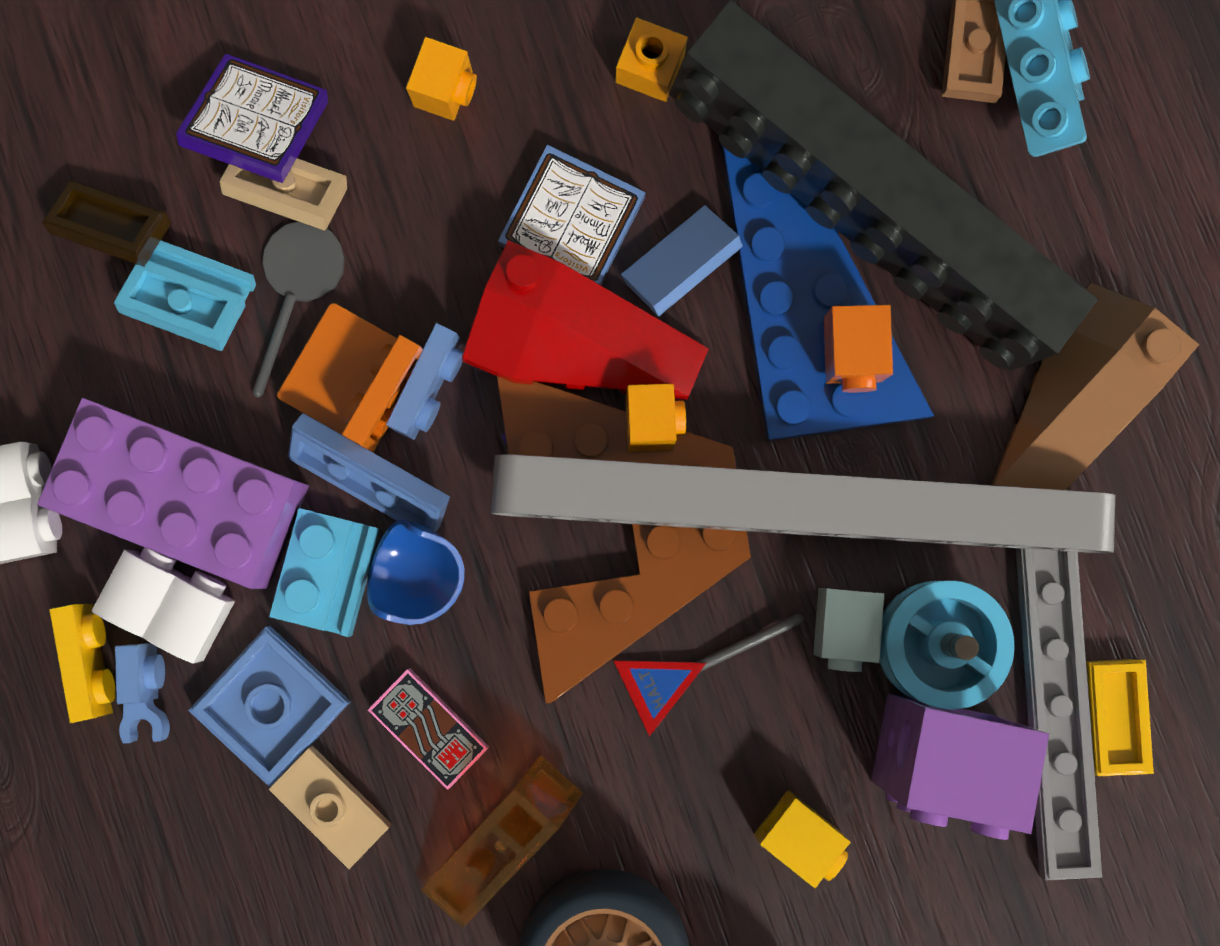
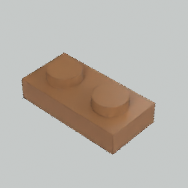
M952 0L942 97L996 103L1002 96L1006 51L994 0Z

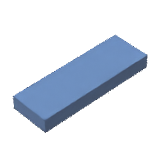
M304 413L294 423L287 456L289 460L396 521L405 519L427 526L434 531L438 530L450 496Z

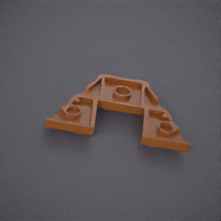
M497 376L509 455L737 469L733 447L686 432L685 435H676L677 441L673 451L628 452L626 411L533 381L532 385L518 384ZM632 524L640 575L530 591L529 595L546 704L555 701L751 558L747 531Z

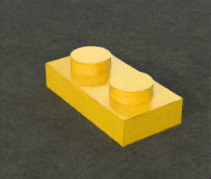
M73 604L49 609L70 723L113 713L111 702L116 697V686L111 671L105 669L101 646H104L106 641L105 626L102 618L92 612L93 604Z

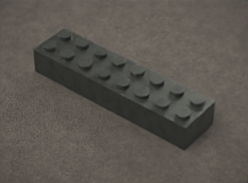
M732 0L726 4L687 52L669 91V95L675 99L674 102L678 110L691 121L696 123L702 121L719 135L720 143L731 154L739 158L747 157L763 170L764 179L774 189L785 194L791 193L807 206V213L816 223L827 229L834 228L850 241V247L858 257L871 264L878 263L894 276V284L904 294L914 299H922L938 312L936 316L946 328L958 334H965L981 347V355L994 366L1013 371L1058 354L1098 299Z

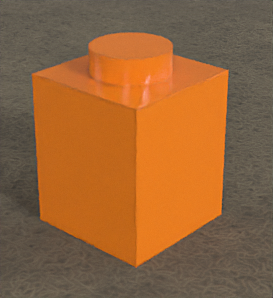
M891 305L831 307L824 316L826 384L842 383V392H870L877 390L876 383L883 382L893 375Z

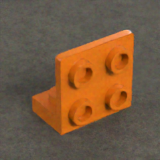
M333 303L327 308L277 396L281 401L374 452L388 428L386 424L423 349L401 335L397 339Z

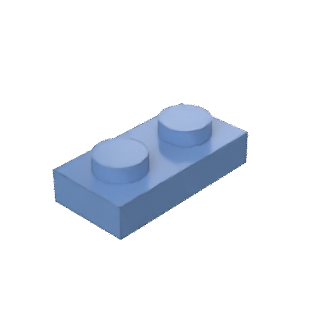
M437 323L435 324L386 424L388 427L415 440L419 430L427 432L430 429L440 408V402L435 400V397L443 381L452 382L462 365L464 352L459 350L462 341L456 332Z

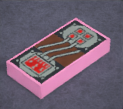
M411 668L407 669L368 709L447 790L489 748Z

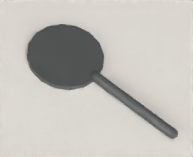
M299 221L290 223L275 232L264 249L262 264L266 279L275 291L285 298L253 388V395L259 398L264 394L295 301L309 302L323 298L335 289L343 275L345 263L341 243L329 229L324 231Z

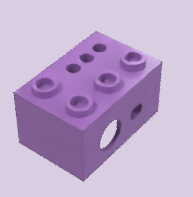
M888 693L871 782L886 792V800L897 803L898 809L910 812L909 818L922 823L947 827L948 817L971 821L970 831L992 838L1008 840L1010 830L1031 834L1049 733L996 715L967 709L936 708L910 697Z

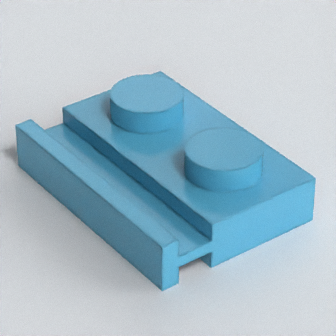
M160 241L145 267L135 264L114 304L118 312L222 351L246 306L245 300L249 292L254 291L256 283L252 274Z
M299 508L269 617L351 637L381 529Z

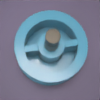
M927 581L906 588L897 594L886 606L882 618L879 663L888 680L906 696L936 708L963 709L986 700L1005 681L1014 657V635L1009 619L1002 607L982 589L959 581Z

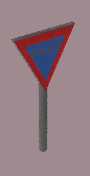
M795 614L696 662L613 661L650 737L701 671L802 624L804 618L801 614Z

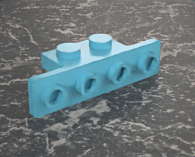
M994 0L1029 154L1033 157H1038L1085 142L1087 135L1079 101L1085 99L1081 82L1090 80V74L1082 47L1073 50L1069 30L1078 27L1072 0Z

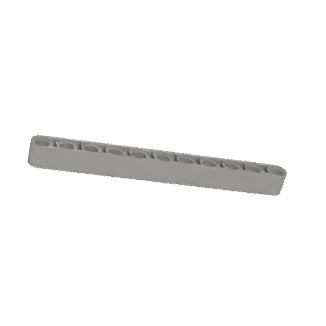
M495 455L490 513L515 517L1083 553H1114L1116 495L1098 492L542 456Z

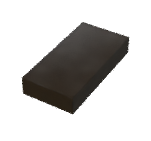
M70 179L43 219L42 224L50 234L145 267L169 228L171 221L163 211Z

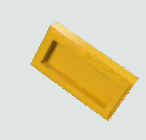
M1146 660L1086 661L1094 775L1154 774Z

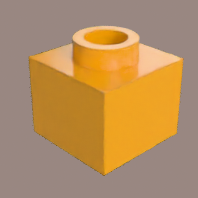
M636 17L616 66V83L666 102L685 56L688 37ZM646 49L660 56L650 59L643 55L642 50Z
M425 37L406 89L415 108L454 121L460 105L466 107L469 105L475 90L477 75L472 73L467 51Z
M674 384L628 385L626 393L628 452L673 451L677 441L676 435H685V401H675Z

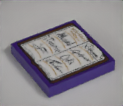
M225 53L176 133L178 144L183 148L283 183L328 104L327 90Z

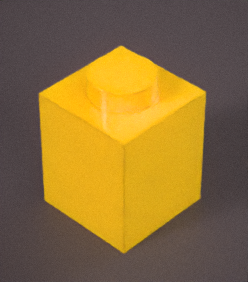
M787 790L754 833L762 847L814 888L819 885L823 878L827 881L832 880L840 872L848 859V853L845 849L851 843L849 839L789 790Z

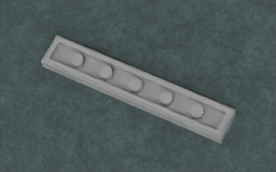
M1016 548L1028 726L1049 733L1035 810L1039 876L1044 880L1102 878L1078 552Z

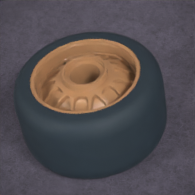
M594 869L563 879L538 900L525 921L518 946H689V941L680 915L673 904L658 888L643 878L629 872L614 869Z

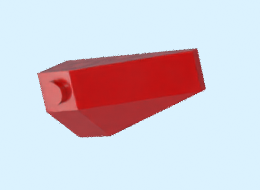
M508 240L484 289L462 356V362L518 384L532 385L533 381L566 384V388L584 390L585 386L619 389L622 394L627 393L628 385L674 384L675 399L688 400L709 348L565 264Z

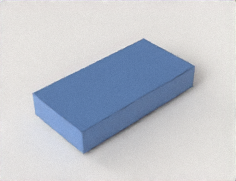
M704 205L621 275L626 285L659 317L741 249L743 245L739 235Z

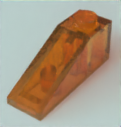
M540 755L434 873L421 891L463 928L561 827L583 793Z

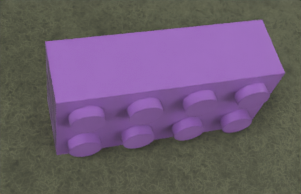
M82 398L37 505L247 588L268 589L309 485Z

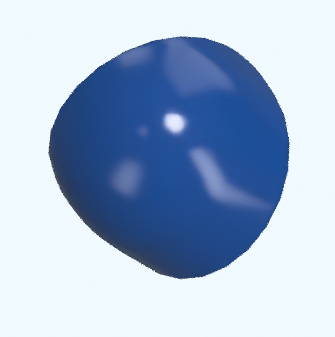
M405 519L397 520L381 538L371 563L367 583V598L371 611L382 619L408 625L423 624L438 618L456 602L462 591L465 571L462 557L450 542L431 528Z

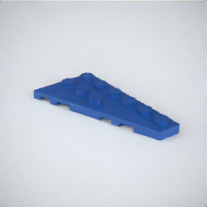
M721 144L734 232L739 235L743 245L737 253L767 442L933 417L934 415L893 336V375L883 382L876 383L877 390L849 393L842 392V383L826 384L824 316L832 306H868L876 304L838 231L834 228L827 229L816 223L807 213V206L791 193L785 194L774 189L764 179L763 170L747 157L739 158L734 156Z

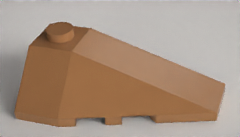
M1093 283L1087 285L1085 289L1098 300L1060 352L1042 360L1038 372L1033 376L1028 389L1030 393L1018 423L1013 427L991 485L1066 490L1164 388L1199 344L1155 307Z

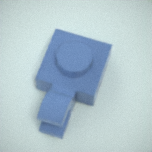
M152 643L115 646L117 704H123V719L119 727L121 741L123 744L138 741L137 726L142 719L148 721L152 726L153 742L167 739L170 731L168 717L153 702L154 699L159 698L158 689L163 687L165 681V663L162 655L157 654V646Z

